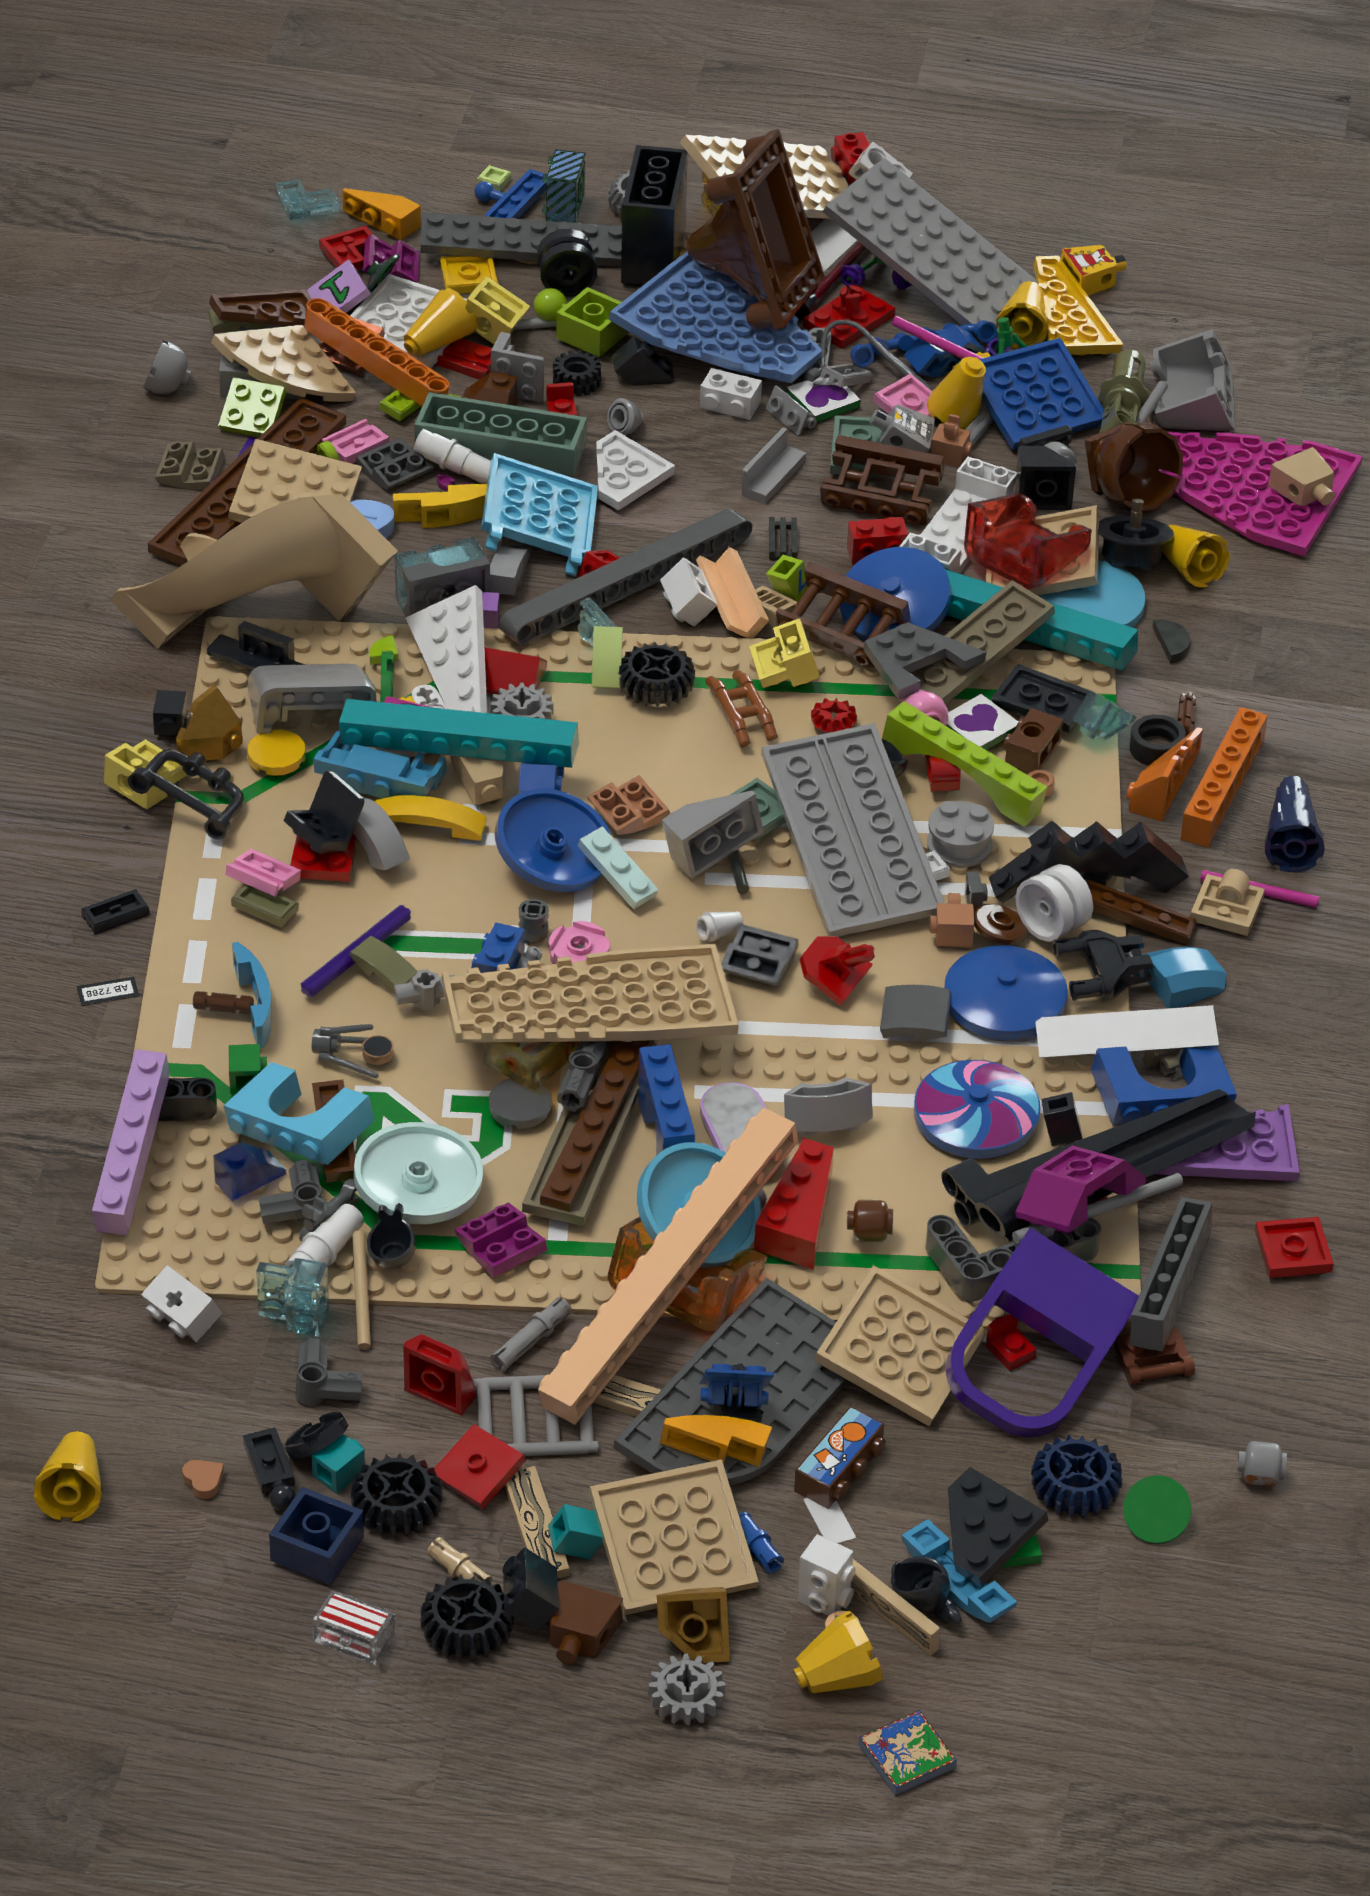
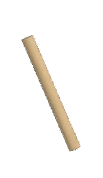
M355 1231L352 1237L357 1344L359 1349L367 1350L371 1347L366 1236L363 1231Z

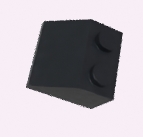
M1019 446L1016 470L1018 477L1015 483L1017 510H1072L1076 463L1047 446Z

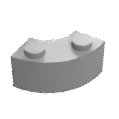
M843 1078L826 1084L800 1083L784 1094L785 1118L796 1123V1130L802 1136H812L817 1132L843 1129L848 1131L857 1130L861 1127V1124L873 1118L872 1083Z

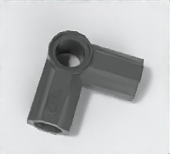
M308 1160L296 1161L295 1165L289 1168L292 1192L259 1197L263 1224L293 1219L303 1223L306 1219L302 1214L304 1205L307 1203L313 1206L315 1196L323 1199L316 1164H312Z
M308 1338L304 1343H300L295 1395L301 1404L316 1406L321 1404L324 1399L361 1401L362 1372L327 1370L328 1345L318 1338Z

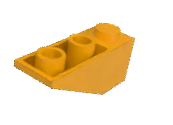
M347 188L342 190L344 212L399 240L404 239L421 227V205L403 196Z

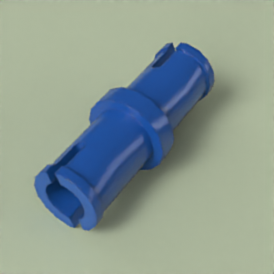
M748 1512L739 1513L750 1554L756 1556L767 1573L778 1571L782 1567L780 1563H784V1558L771 1544L769 1534L757 1526Z

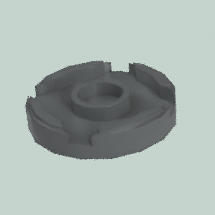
M514 1077L498 1083L489 1093V1112L492 1118L503 1126L509 1127V1124L517 1125V1129H526L539 1125L549 1116L551 1094L547 1087L539 1081L530 1078Z

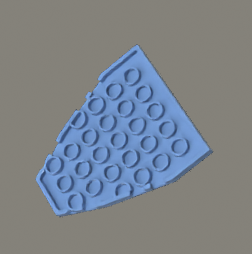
M687 251L611 310L609 315L610 321L651 345L733 371L792 383L821 358L822 353L821 348L816 342L812 341L811 335L807 330L801 331L797 326L798 319L795 315L785 327L775 330L773 327L755 330L753 326H749L746 319V311L749 310L751 304L759 303L755 295L751 296L729 275L717 272L696 262L692 256H689Z

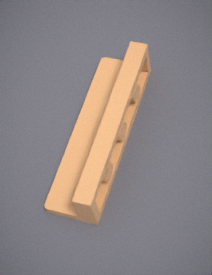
M729 547L716 562L699 556L696 559L697 564L703 570L718 604V611L726 628L745 638L754 639L769 622V619L738 551Z

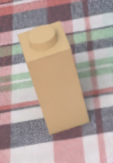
M450 755L451 763L475 805L503 798L506 761Z

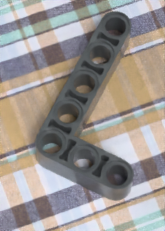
M935 1215L927 1223L925 1249L958 1296L966 1301L974 1302L983 1299L1019 1245L1011 1242L979 1254L951 1217ZM1089 1218L1072 1232L1062 1233L1056 1230L1052 1236L1046 1238L1086 1262L1098 1255L1101 1225L1097 1220Z

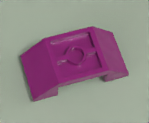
M1072 1145L1033 1170L1017 1207L1016 1218L1030 1221L1033 1225H1044L1055 1228L1058 1232L1069 1233L1088 1220L1087 1196L1092 1195L1099 1188L1114 1191L1118 1195H1128L1145 1184L1146 1177L1124 1159Z

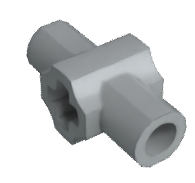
M428 969L417 971V974L412 977V982L394 985L396 1004L413 1003L414 1007H419L423 1011L433 1010L440 1003V998L445 997L442 977H438L437 973H433Z

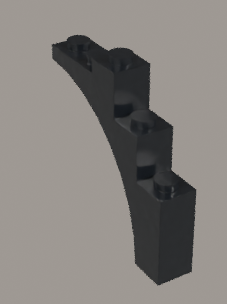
M1050 821L1028 837L1031 843L1030 848L988 878L995 898L1004 903L1016 895L1017 888L1023 881L1039 875L1042 871L1058 864L1070 866L1079 874L1100 872L1133 876L1151 883L1165 893L1187 879L1189 874L1182 856L1142 822L1135 825L1119 838H1116L1096 821L1072 838L1055 822Z

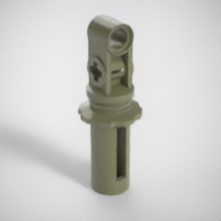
M1124 350L1120 352L1115 358L1111 378L1103 381L1100 386L1101 391L1098 394V400L1104 411L1100 433L1126 422L1135 423L1139 411L1149 398V391L1143 385L1146 360L1138 351ZM1133 361L1139 364L1138 372L1135 374H1131Z

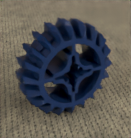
M1068 1435L1066 1441L1056 1437L1053 1445L1045 1443L1042 1451L1037 1452L1031 1468V1484L1033 1490H1036L1037 1500H1044L1046 1508L1055 1507L1057 1515L1063 1511L1068 1512L1070 1519L1075 1513H1080L1084 1519L1088 1512L1098 1516L1101 1509L1108 1510L1111 1503L1116 1502L1120 1488H1122L1121 1463H1118L1116 1453H1109L1108 1445L1098 1446L1097 1439L1091 1442L1085 1441L1083 1435L1079 1440H1074ZM1053 1472L1058 1475V1479L1053 1476Z

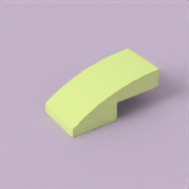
M594 626L592 687L621 689L619 686L621 675L618 673L622 660L623 627Z

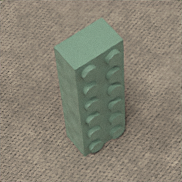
M431 392L428 393L414 424L415 442L420 432L426 429L450 440L456 439L458 444L471 449L474 453L488 460H491L493 454L496 453L570 476H574L587 444V417Z

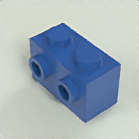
M495 922L490 934L486 933L483 938L480 954L476 953L474 955L471 968L478 967L480 973L497 971V965L509 964L510 970L517 969V964L522 954L525 953V929Z

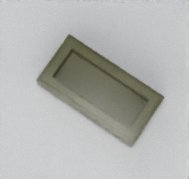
M247 884L231 898L232 907L281 928L299 911L298 902L279 894L276 897Z

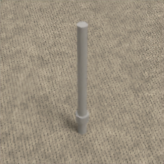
M1179 1173L1140 1186L1131 1194L1115 1195L1087 1205L1088 1219L1183 1185V1178ZM1031 1225L1013 1232L1012 1237L1014 1242L1019 1244L1029 1228L1034 1229L1045 1237L1052 1236L1056 1229L1044 1225Z

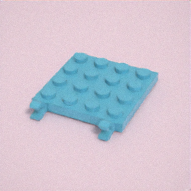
M494 453L490 461L481 530L489 532L485 549L496 552L498 541H501L502 536L519 543H526L545 551L567 556L565 574L576 577L577 568L581 565L586 551H591L598 486Z

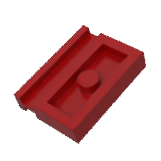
M461 338L450 343L443 350V355L437 357L436 365L480 380L485 374L491 372L492 349Z

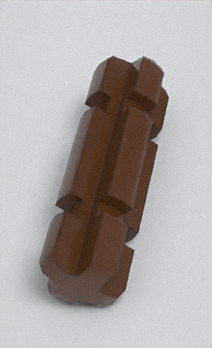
M1191 691L1182 693L1179 698L1177 721L1184 727L1186 735L1194 731L1197 698L1193 696Z
M196 991L193 995V1008L197 1010H206V1007H209L210 1011L235 1013V1010H239V1014H251L250 1006L254 1005V998L246 995H241L240 998H237L235 994L212 992L211 995H208V992Z

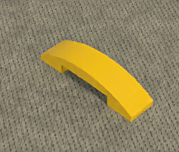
M403 795L374 801L387 813L394 824L395 822L452 828L453 838L481 841L487 817L478 811L441 798Z

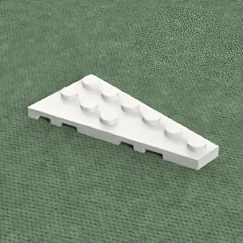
M474 585L406 617V620L446 708L487 713L482 590Z

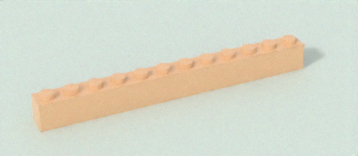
M764 1107L756 1117L753 1116L749 1119L744 1132L738 1139H734L730 1143L725 1156L720 1162H716L711 1167L705 1181L694 1188L689 1201L683 1208H679L675 1212L670 1225L664 1232L662 1231L656 1236L653 1246L646 1255L639 1257L634 1270L627 1279H622L619 1282L615 1294L608 1302L600 1306L595 1319L589 1326H585L581 1330L572 1348L566 1350L561 1355L558 1365L552 1373L542 1379L538 1389L542 1408L574 1425L579 1421L798 1143L795 1122Z

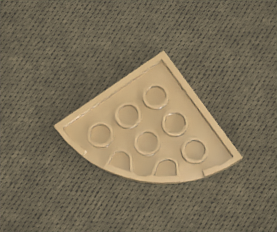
M303 325L214 334L211 341L216 349L231 363L237 361L249 369L248 375L266 384L283 386L287 393L300 397H305L306 393L322 396L323 401L331 402L353 401L356 395L354 389Z

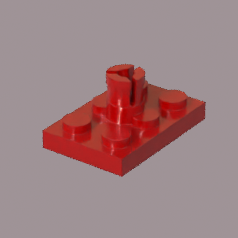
M849 285V290L847 286H844L840 290L839 297L804 317L803 327L808 330L826 328L833 321L850 320L860 324L870 332L893 318L896 307L857 285ZM838 325L830 330L831 343L841 349L864 336L858 329L848 325Z

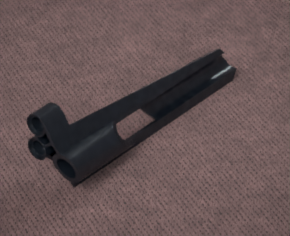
M1217 1089L991 1174H987L977 1161L970 1158L942 1171L941 1179L945 1190L956 1200L954 1202V1210L957 1218L964 1226L968 1227L982 1222L991 1233L998 1237H1003L1007 1242L1013 1240V1232L1033 1225L1030 1221L1016 1218L1017 1207L1033 1170L1072 1145L1124 1159L1145 1177H1148L1253 1128L1256 1112L1250 1113L1233 1102L1228 1097V1093ZM1104 1188L1097 1189L1092 1195L1087 1196V1205L1114 1193V1191Z

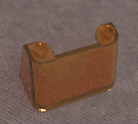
M640 1216L619 1228L608 1271L609 1284L615 1291L619 1282L622 1279H627L634 1270L639 1257L646 1255L653 1246L654 1241L644 1228ZM745 1249L734 1256L731 1266L699 1267L664 1313L703 1330L714 1331L719 1329L735 1312L761 1277L768 1256L754 1250Z

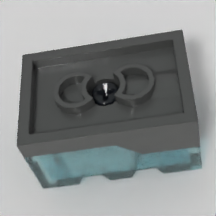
M476 537L458 540L452 547L446 548L439 544L430 546L425 553L419 554L412 550L395 555L396 600L405 617L474 585L481 589L482 592H490V563Z

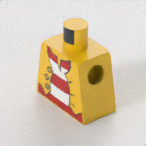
M1102 245L1062 249L1061 260L1087 295L1112 288L1116 284L1117 272L1126 270L1125 257L1123 255L1111 257Z

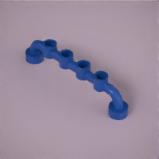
M981 320L977 324L959 326L967 332L974 334L978 340L984 343H989L997 336L996 325L988 320ZM953 323L945 324L943 329L933 331L926 327L923 329L936 335H940L941 333L947 331L953 325ZM903 332L897 333L893 339L889 340L874 337L887 351L894 349L908 351L918 339L913 335L909 336ZM869 341V344L854 346L851 350L850 358L854 364L860 367H867L872 363L874 353L879 356L882 355Z

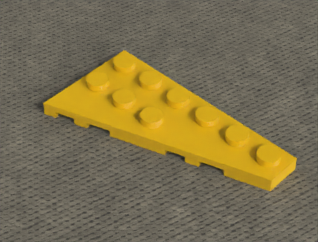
M1036 256L1033 267L1037 284L1043 290L1049 326L1047 333L1048 341L1061 338L1071 355L1084 356L1086 354L1107 355L1109 353H1120L1123 343L1059 256Z

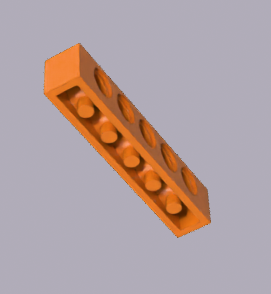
M1242 707L1239 708L1183 814L1180 840L1209 848L1264 742L1268 715Z

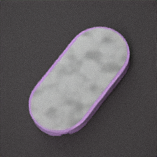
M721 1083L708 1089L702 1096L700 1115L715 1148L727 1153L730 1143L734 1139H738L744 1132L749 1119L753 1116L756 1117L763 1107L766 1108L760 1094L753 1088L741 1083Z

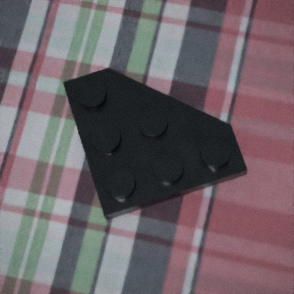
M971 1467L948 1487L955 1570L981 1587L1049 1521L1045 1510Z

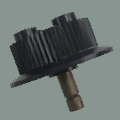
M1141 499L1132 500L1131 516H1113L1099 521L1098 534L1103 537L1102 555L1110 560L1112 567L1125 568L1129 565L1138 566L1144 570H1152L1155 564L1162 559L1163 544L1173 539L1174 532L1168 525L1142 517L1144 501Z

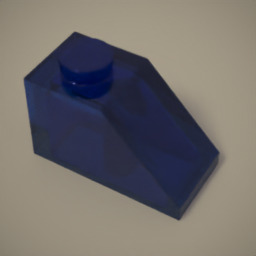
M242 1142L213 1155L215 1183L232 1201L286 1175V1169L268 1150Z

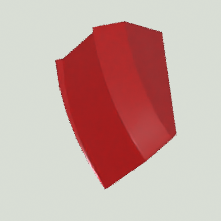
M423 1334L404 1343V1391L415 1396L418 1395L462 1416L475 1400L474 1383L464 1355L459 1350Z

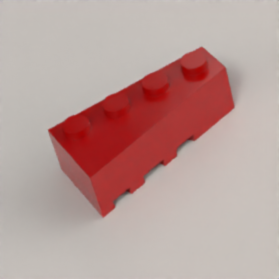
M806 1138L803 1139L755 1223V1251L814 1270L832 1178L834 1147Z

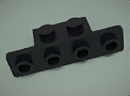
M243 621L238 627L239 640L220 634L207 648V655L250 671L259 666L305 665L295 661L294 638L247 621Z

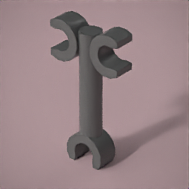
M348 1179L343 1184L340 1193L329 1202L315 1196L313 1206L307 1203L304 1205L302 1214L306 1219L303 1221L304 1226L299 1236L301 1242L305 1235L309 1232H314L322 1222L333 1215L343 1204L354 1206L359 1202L360 1197L355 1195L357 1189L353 1179Z

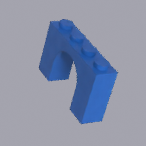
M671 1044L639 1048L638 1103L644 1124L655 1122L657 1156L661 1151L679 1143L695 1142V1132Z
M1127 1046L1097 1048L1091 1072L1112 1124H1125L1217 1089L1228 1093V1097L1235 1102L1237 1092L1217 1046L1183 1048L1179 1067L1187 1086L1179 1089L1159 1088L1145 1081L1138 1074Z

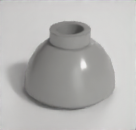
M624 398L616 399L609 407L607 422L611 432L616 430L625 436L633 433L643 423L644 419L643 413L636 404Z

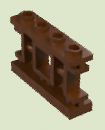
M842 435L837 436L832 461L833 465L841 466L842 469L838 480L824 478L820 487L821 502L823 504H827L830 507L852 509L859 513L876 514L884 518L903 517L905 521L912 524H927L928 514L931 511V499L923 498L921 495L925 484L939 487L944 475V456ZM853 463L865 465L864 471L851 470ZM872 473L895 477L891 491L869 487L868 484ZM905 475L919 476L917 483L904 481ZM847 481L859 483L858 490L845 488ZM900 491L913 494L911 501L898 499Z

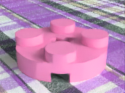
M573 922V927L565 929L564 925L556 928L549 938L551 964H556L559 957L571 956L572 962L585 961L586 954L610 951V940L605 936V931L600 926L590 922ZM580 945L585 946V948L578 949Z

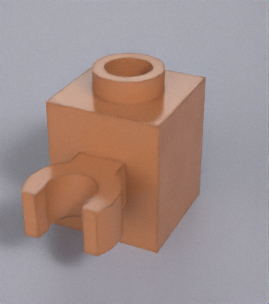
M949 414L948 422H945L944 425L939 424L931 439L930 454L944 456L945 465L959 468L965 459L972 455L971 431L960 429V416Z
M948 893V903H937L936 916L930 915V934H935L936 946L972 947L974 933L973 904H961L960 893Z

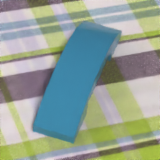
M239 942L232 943L233 966L239 986L252 984L257 1005L250 1006L251 1028L256 1044H260V1049H262L268 1041L272 1027L269 980L262 965L252 952Z
M929 1519L902 1534L901 1539L912 1557H929L945 1567L949 1575L951 1587L948 1598L969 1614L983 1621L992 1622L1017 1606V1601L995 1581L990 1584L985 1583L981 1587L956 1572L953 1551L950 1549V1539Z

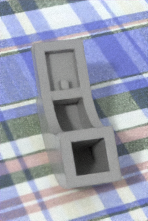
M364 798V807L353 834L364 847L371 867L388 870L410 860L405 843L390 817L377 803L371 799Z

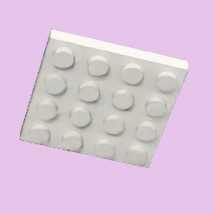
M388 274L350 316L382 327L385 331L383 338L409 354L403 345L404 335L440 290ZM448 345L422 357L415 355L412 357L427 367L432 368L437 362V357L443 355V350Z

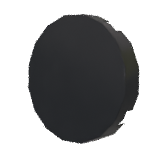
M341 1412L324 1414L320 1416L319 1423L314 1425L311 1422L309 1424L306 1423L296 1430L286 1440V1447H284L290 1458L296 1460L305 1458L337 1440L349 1426Z

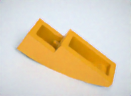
M686 1415L665 1419L660 1444L708 1461L722 1459L723 1465L727 1456L759 1467L768 1447L772 1427L751 1420L728 1416Z

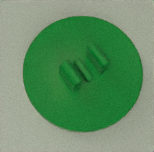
M1153 1475L1137 1481L1129 1489L1123 1504V1514L1128 1528L1135 1536L1149 1543L1161 1544L1176 1539L1185 1531L1191 1519L1192 1505L1187 1491L1180 1483L1167 1476Z

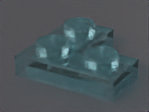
M300 179L275 183V193L290 220H301L306 217L327 215L331 212L339 211V201L332 188L307 193Z

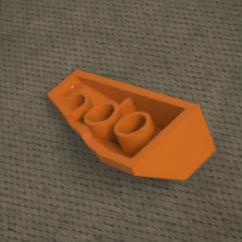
M1197 727L1144 769L1135 783H1130L1126 796L1130 800L1129 812L1163 821L1200 752L1202 728Z

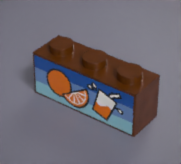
M850 1406L795 1469L794 1492L827 1509L837 1499L841 1500L846 1495L850 1483L855 1478H860L863 1475L868 1462L873 1456L878 1457L883 1451L886 1440L883 1438L884 1423Z

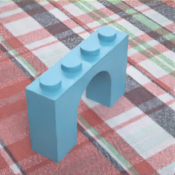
M273 1062L267 1065L224 1105L227 1122L231 1131L326 1165L333 1161L375 1119L369 1096L345 1087L325 1106L312 1114L301 1117L280 1116L302 1094L296 1070Z

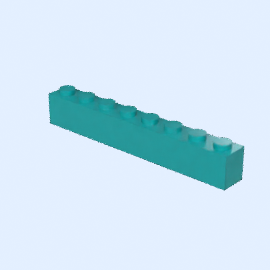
M946 570L952 590L951 604L946 615L965 620L1003 587ZM1052 602L1049 603L1054 605L1055 614L1024 639L1121 671L1124 670L1138 652V629Z
M346 699L339 720L341 744L346 745L357 744L365 747L529 764L556 765L567 768L573 767L579 746L578 722L354 699Z

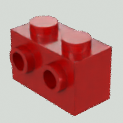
M864 132L834 136L831 158L841 168V174L845 177L848 185L856 181L849 174V171L862 152L870 145Z
M889 517L885 519L849 521L847 550L851 564L855 565L866 556L879 550L899 547L908 536L904 518Z

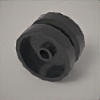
M559 229L549 233L541 240L537 248V261L540 278L546 289H557L565 297H573L580 294L587 287L593 286L597 278V263L594 248L588 236L574 229Z

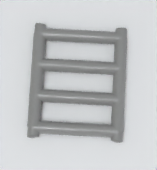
M546 1375L473 1379L474 1388L477 1391L479 1427L491 1435L493 1433L490 1391L510 1390L513 1443L508 1445L524 1454V1456L589 1454L600 1451L598 1441H594L591 1405L579 1419L581 1441H560L559 1416L545 1409L547 1442L527 1443L523 1389H539L540 1382Z

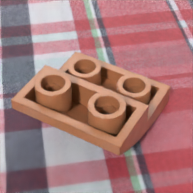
M640 775L618 788L611 782L587 796L589 802L617 835L634 833L661 823L662 819L670 814L668 807Z

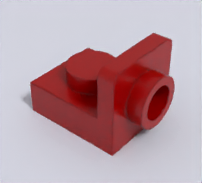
M556 383L546 386L547 411L578 416L574 402L573 383Z
M609 550L586 551L578 577L618 560L620 557Z
M1010 1314L998 1317L988 1325L986 1347L1008 1371L1035 1359L1037 1351L1017 1329L1018 1319Z

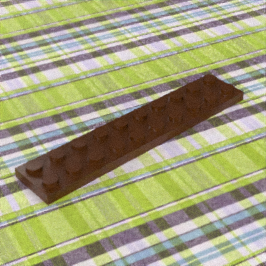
M300 398L258 439L316 454L317 445L322 443L323 438L338 432L346 425V415ZM254 442L148 542L149 553L179 565H184L188 561L180 545L187 535L197 533L218 540L241 524V522L228 519V514Z

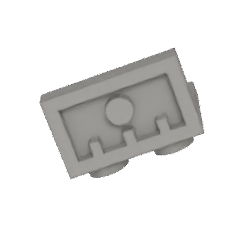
M500 332L491 350V372L517 376V399L542 403L544 399V358L514 352V345H511V334Z

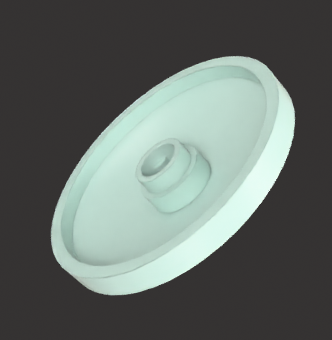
M408 1122L383 1128L371 1135L361 1145L355 1157L354 1183L364 1202L376 1212H378L381 1204L386 1205L391 1213L394 1212L395 1205L400 1203L404 1208L402 1219L410 1224H433L452 1219L473 1205L482 1188L483 1164L477 1150L460 1134L436 1124Z

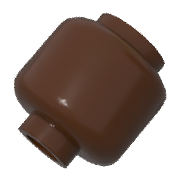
M858 1200L855 1203L854 1211H847V1230H853L854 1238L859 1242H884L887 1234H893V1209H888L887 1203L883 1200Z

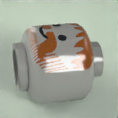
M1251 1441L1247 1444L1245 1452L1239 1451L1237 1471L1243 1472L1244 1481L1248 1484L1275 1486L1279 1479L1284 1480L1287 1453H1282L1279 1444Z

